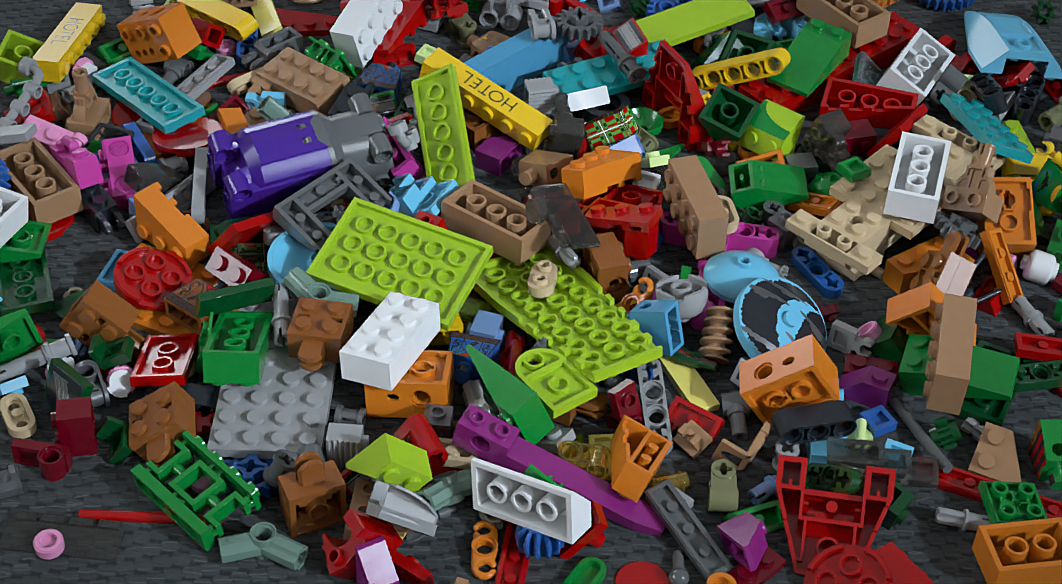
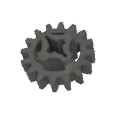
M580 6L575 7V9L569 7L568 11L562 9L561 13H557L555 18L556 32L562 33V37L569 36V40L573 38L578 41L583 40V38L590 40V36L596 38L597 34H600L603 29L602 15L596 14V10L589 11L588 7L585 9Z
M938 211L933 224L935 228L941 230L940 236L946 239L949 232L956 230L961 235L964 234L969 237L968 248L980 249L983 243L979 234L981 232L977 231L978 225L961 214L958 215L953 212L947 214L943 211Z

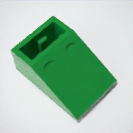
M748 160L728 165L731 195L736 210L739 207L745 210L747 206H753L761 211L763 210V204L769 200L778 201L782 205L809 199L804 167L758 160Z

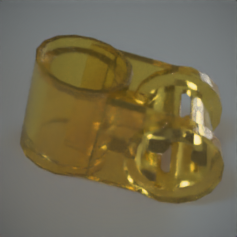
M572 440L563 441L559 444L557 449V456L604 481L608 478L607 462L611 458L609 448L600 444H587ZM598 452L600 453L599 459H597Z

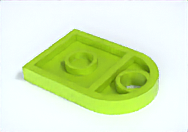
M547 348L531 349L521 354L515 363V377L537 392L547 413L553 419L597 397L598 388L565 356L555 350ZM531 361H536V362H539L540 364H538V365H531V364H529V362H531Z

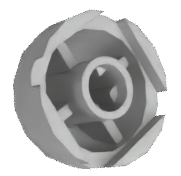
M687 274L688 279H679V275L665 277L656 284V299L678 300L681 322L689 321L703 311L708 300L707 281L702 277Z

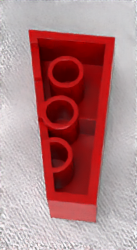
M829 76L820 106L818 125L868 119L873 128H892L916 109L919 94Z

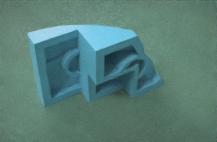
M410 173L394 177L392 181L395 186L390 188L389 191L397 197L400 203L399 212L414 217L421 210L437 216L441 211L442 200L455 192L459 185L455 179L437 184L432 176L415 180Z

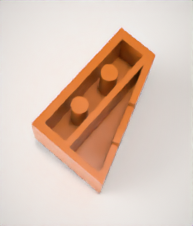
M597 146L594 151L583 154V157L578 160L571 161L569 165L561 169L563 197L585 200L608 192L607 187L616 184L619 188L623 187L626 180H634L635 182L642 180L640 152L610 149L609 146Z
M158 182L134 194L136 230L142 239L148 240L158 250L165 252L170 250L187 262L189 267L210 255L207 250L210 246L209 234L189 214L184 216L175 207L178 202L173 197L168 200L160 191L162 186Z
M940 235L887 259L882 281L898 295L909 291L910 283L917 276L921 267L920 261L923 255L928 250L940 251L945 238ZM964 253L963 258L973 263L975 262L967 253Z
M932 282L889 298L887 300L886 324L892 327L896 324L906 329V334L930 335L932 321L938 320L934 319L937 303L942 304L944 293ZM975 323L974 340H973V345H974V346H976V328H977V324H976V323Z
M624 414L610 440L612 489L616 490L623 498L637 503L659 469L673 442Z

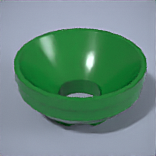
M646 107L629 109L634 121L648 133L656 136L661 132L664 119L659 112Z
M839 172L816 174L815 178L808 185V192L831 196L829 195L830 186L843 176Z

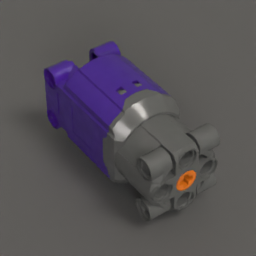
M366 93L353 95L348 100L351 111L332 116H326L312 109L244 127L239 132L229 134L226 130H217L211 133L207 139L208 169L217 188H224L223 199L229 220L272 212L274 206L350 157L382 189L387 187L391 182L388 171L393 168L392 158L394 157V151L387 138L385 122L382 116L375 112Z

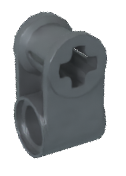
M92 360L78 362L74 369L94 385L91 394L93 407L101 405L111 406L107 386L103 382L97 363Z

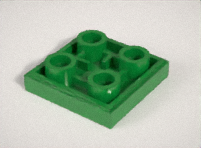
M980 481L978 490L990 524L1048 519L1034 483Z

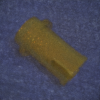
M676 470L675 474L652 478V486L669 479L682 492L685 491V488L690 487L686 471Z

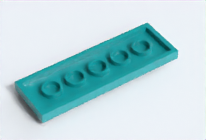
M661 40L648 43L647 55L635 57L636 63L646 70L645 78L638 84L628 82L626 74L618 70L617 62L610 54L544 71L542 78L549 76L552 78L554 85L558 86L559 98L556 101L562 109L569 107L567 94L607 86L610 96L643 86L645 80L650 78L651 74L648 71L650 67L655 65L654 56Z
M128 57L92 74L95 84L165 134L174 132L178 128L195 122L198 118L206 115L205 109L201 104L132 57Z
M952 93V95L942 94L939 101L980 143H989L996 146V154L1024 163H1031L1034 155L1027 149L1028 146L1018 141L1019 137L1010 133V128L1001 124V119L993 116V112L985 108L983 102L972 99V101L965 100L964 96L957 93Z

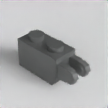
M289 26L263 37L254 44V51L242 57L241 63L244 67H250L249 69L253 71L263 67L287 47L304 54L303 35Z

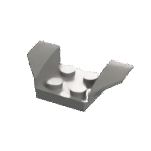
M371 478V481L375 482L368 501L366 514L434 537L438 526L436 525L438 515L426 500L406 488L392 483L389 485Z

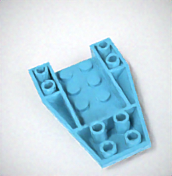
M976 11L964 12L968 53L981 73H988L989 75H993V73L1002 74L1006 59L1012 61L1022 59L1033 62L1045 79H1062V69L1035 30L1025 20L1009 14Z

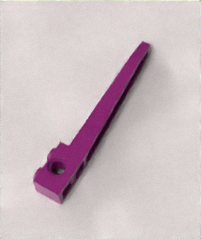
M469 404L458 421L451 443L492 464L524 474L531 463L546 476L553 475L552 480L558 485L563 483V488L573 491L591 502L595 501L601 504L605 518L637 532L661 536L665 525L649 504L641 499L636 503L633 500L623 498L616 490L612 489L610 483L519 437V428L472 404Z

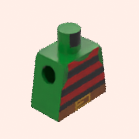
M1062 419L1039 420L1026 448L1037 481H1049L1052 490H1062Z

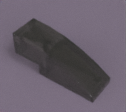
M133 163L127 165L124 181L136 193L158 182L162 186L160 191L165 194L187 177L178 170L163 164Z

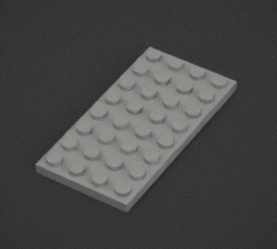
M273 298L270 302L244 307L238 310L251 312H274ZM289 299L291 318L299 299ZM272 329L260 384L244 387L239 384L228 383L221 386L207 448L211 452L213 450L217 451L221 457L246 458L248 454H258V459H273L274 453L279 449L297 452L300 447L309 443L318 444L323 452L337 368L336 363L324 361L319 370H303L299 367L298 358L289 357L285 339H283V347L275 345L274 330Z

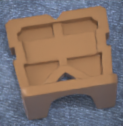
M765 421L747 452L730 441L722 439L711 459L714 461L719 459L729 460L722 454V451L729 452L742 459L739 466H735L736 472L743 471L764 444L772 428L771 424Z

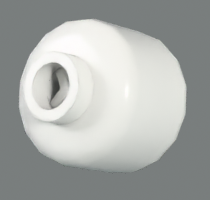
M1035 249L1030 252L1029 256L1024 254L1019 268L1023 269V278L1025 280L1046 285L1049 281L1052 282L1055 279L1059 263H1056L1054 255Z

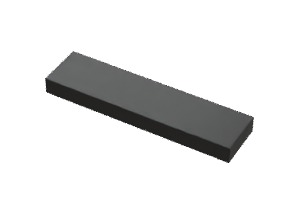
M669 479L644 491V497L706 582L713 573H728L734 568Z

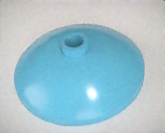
M729 250L712 256L706 262L703 272V279L707 281L709 290L719 298L734 304L743 288L754 280L767 276L779 277L777 270L768 260L758 254L744 250Z

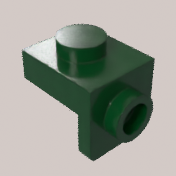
M95 334L92 336L88 353L90 358L104 371L130 362L135 341L128 335L106 343L99 334Z
M108 416L96 431V437L110 442L109 463L121 465L127 457L130 458L134 453L129 447V423Z
M895 482L890 508L887 510L881 526L888 530L895 523L900 526L910 514L907 508L915 495L897 482Z

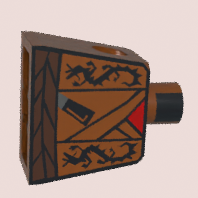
M195 279L164 296L166 316L193 333L200 334L203 321H208L210 316L196 317L194 308L197 294L226 288L228 285L222 280L212 286L202 279ZM219 314L213 315L212 325L216 322Z

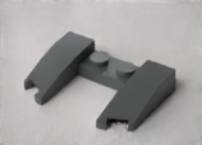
M350 157L274 206L272 218L298 242L313 252L318 253L331 232L314 215L315 212L343 194L351 201L356 197L382 207L385 204H391L392 198Z

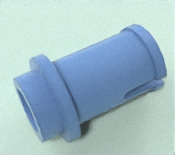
M776 475L766 476L764 482L747 491V498L752 495L754 496L749 500L752 504L757 506L774 495L777 497L775 491Z

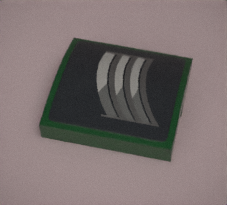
M51 358L46 381V396L49 406L56 411V400L91 397L94 388L92 383L61 358Z

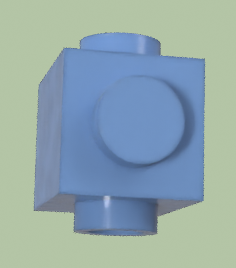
M478 310L473 323L469 322L466 334L501 340L500 345L502 346L506 333L503 330L504 315Z

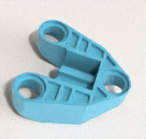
M764 12L755 18L753 34L771 40L772 36H776L778 40H783V36H786L787 39H795L808 22L798 17L772 25Z

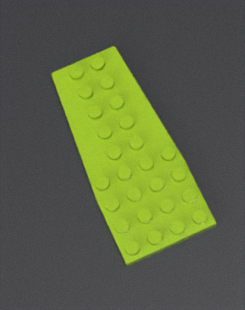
M548 244L521 265L502 256L490 259L473 287L499 313L538 341L539 339L547 338L546 344L548 349L561 353L584 376L594 383L663 357V347L661 345L655 346L652 343V336L648 332L642 333L639 330V323L635 319L629 320L627 318V311L622 306L616 307L614 305V298L610 294L604 295L602 286L579 265L576 266V269H571L564 261L556 258L555 252ZM541 260L551 261L557 266L558 274L553 294L544 298L531 296L528 293V279L532 266Z

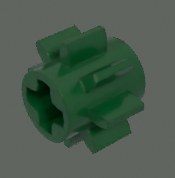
M630 0L628 4L631 8L628 11L634 18L638 16L645 18L647 5L650 0Z
M1038 0V6H1031L1033 14L1030 17L1037 19L1036 24L1041 23L1042 20L1046 25L1050 24L1049 18L1054 19L1057 17L1054 14V10L1058 7H1053L1051 0H1047L1045 3L1043 0ZM1046 9L1047 13L1041 15L1040 11Z
M747 206L745 210L739 207L737 210L739 222L762 225L764 222L761 212L753 206Z
M946 416L933 420L935 426L928 430L936 446H943L945 451L958 447L956 440L962 439L955 419L947 421Z

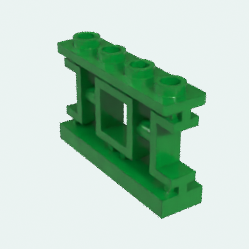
M185 430L181 433L183 440L180 442L177 439L173 442L177 454L158 468L149 460L146 463V468L139 463L130 471L137 488L207 552L216 545L214 537L217 535L220 538L224 534L219 522L237 508L246 515L252 512L251 508H254L256 511L261 508L258 498L260 492L251 481L246 483L234 466L228 467L217 451L213 450L211 452L200 436L196 435L194 437ZM192 453L198 461L186 469L185 467L193 461ZM176 475L177 477L168 483L169 488L171 490L170 492L162 484L166 482L168 479H170L172 476ZM203 476L212 485L193 499L184 490ZM227 484L234 492L222 501L219 498L228 492ZM210 506L212 509L203 515L205 524L197 515Z

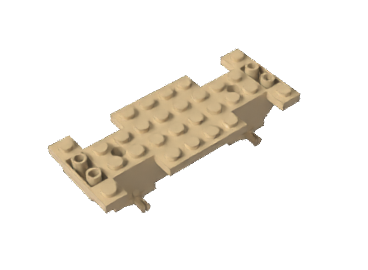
M926 114L913 124L912 132L918 135L951 141L936 211L937 214L938 211H943L940 206L946 186H954L959 177L965 173L967 165L976 162L981 143L975 138ZM887 144L864 161L872 169L871 176L854 183H850L845 177H842L830 186L829 195L842 201L843 204L820 220L800 209L785 222V228L805 239L804 244L814 249L815 253L830 268L853 281L857 280L861 275H868L869 273L881 280L884 269L880 268L879 265L882 263L884 251L902 236L911 240L930 224L883 214L898 152L894 147ZM994 153L990 168L997 170L1005 163L1006 157Z

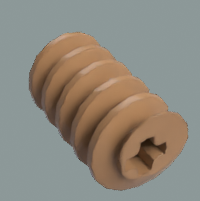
M726 306L708 307L705 313L708 317L704 319L703 323L706 327L702 329L701 333L704 337L700 339L699 343L702 347L698 349V353L706 359L718 362V364L728 365L730 361L723 358V355L731 354V350L725 348V345L733 344V340L727 338V335L735 334V330L729 328V325H734L733 318H731L733 308Z

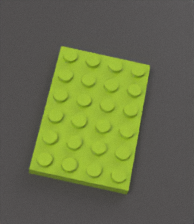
M354 197L306 273L316 282L324 283L330 288L344 293L359 295L360 299L376 305H380L390 292L402 293L403 295L439 303L440 328L448 331L491 258L493 246Z

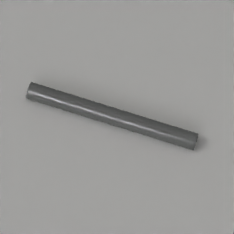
M897 397L892 398L889 405L944 473L952 471L953 465Z

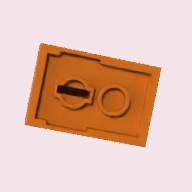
M183 2L140 9L116 25L132 57L141 64L179 59L202 43Z
M994 177L996 195L1004 200L997 223L976 221V225H978L977 231L984 232L1001 227L1009 253L1016 255L1017 261H1021L1024 254L1029 256L1030 252L1037 245L1031 177ZM983 244L978 250L979 256L982 252H985Z
M812 334L739 363L740 395L763 424L767 421L773 425L771 422L773 414L783 408L840 399L837 367Z
M424 350L392 391L364 384L367 417L408 419L414 414H424L426 404L451 406L455 389L453 351Z

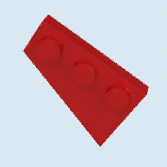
M276 8L283 29L290 26L303 35V37L331 35L330 29L339 17Z
M650 202L641 203L638 206H629L627 203H622L614 207H605L603 204H598L590 207L583 216L584 226L609 229L622 225V230L631 231L634 227H641L642 232L650 233L663 215L662 205H653Z

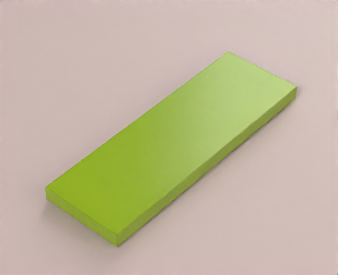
M692 0L636 20V23L648 39V43L665 39L671 46L752 18L755 16V10L747 0Z
M451 63L411 81L426 177L432 176L437 184L455 179L459 188H461L470 180H475L456 67Z

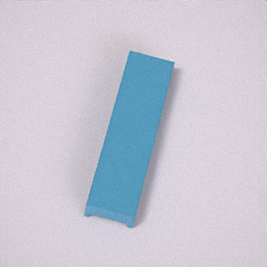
M530 28L469 59L464 64L509 92L524 84V80L533 79L562 62L563 47L568 44L569 36L562 37V33L556 32L555 40L539 38L538 41H532Z

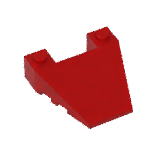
M341 0V13L350 0ZM403 0L401 13L397 15L392 27L388 29L382 43L377 46L373 54H390L404 43V38L407 35L412 37L416 34V28H424L431 19L428 9L431 8L429 0Z
M665 39L661 40L654 56L655 65L650 67L648 71L651 74L650 78L645 80L643 84L642 103L647 108L657 112L670 106H674L679 111L677 140L683 143L687 151L690 152L696 150V142L713 141L698 120L705 107V103L690 65Z
M628 183L619 188L615 184L607 187L608 192L585 200L582 199L579 203L570 201L556 212L555 234H560L566 242L575 245L584 239L586 233L594 235L598 231H601V233L613 232L617 241L624 243V255L631 256L635 260H648L657 250L660 219L650 233H644L641 231V227H634L633 230L626 231L622 230V225L609 229L584 226L583 216L590 207L598 204H603L605 207H614L622 203H627L629 206H638L646 202L653 203V205H662L663 191Z
M779 454L775 491L795 574L805 575L811 560L818 553L833 545L843 543L844 545L871 547L893 500L896 469L866 466L862 496L805 489L808 458Z

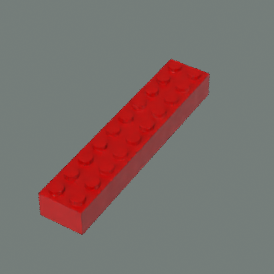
M891 11L887 35L857 48L850 46L848 56L829 76L859 82L889 67L920 28L901 17L898 13ZM829 76L808 97L767 82L768 77L748 81L739 86L738 92L760 103V105L765 99H768L799 113L822 101Z

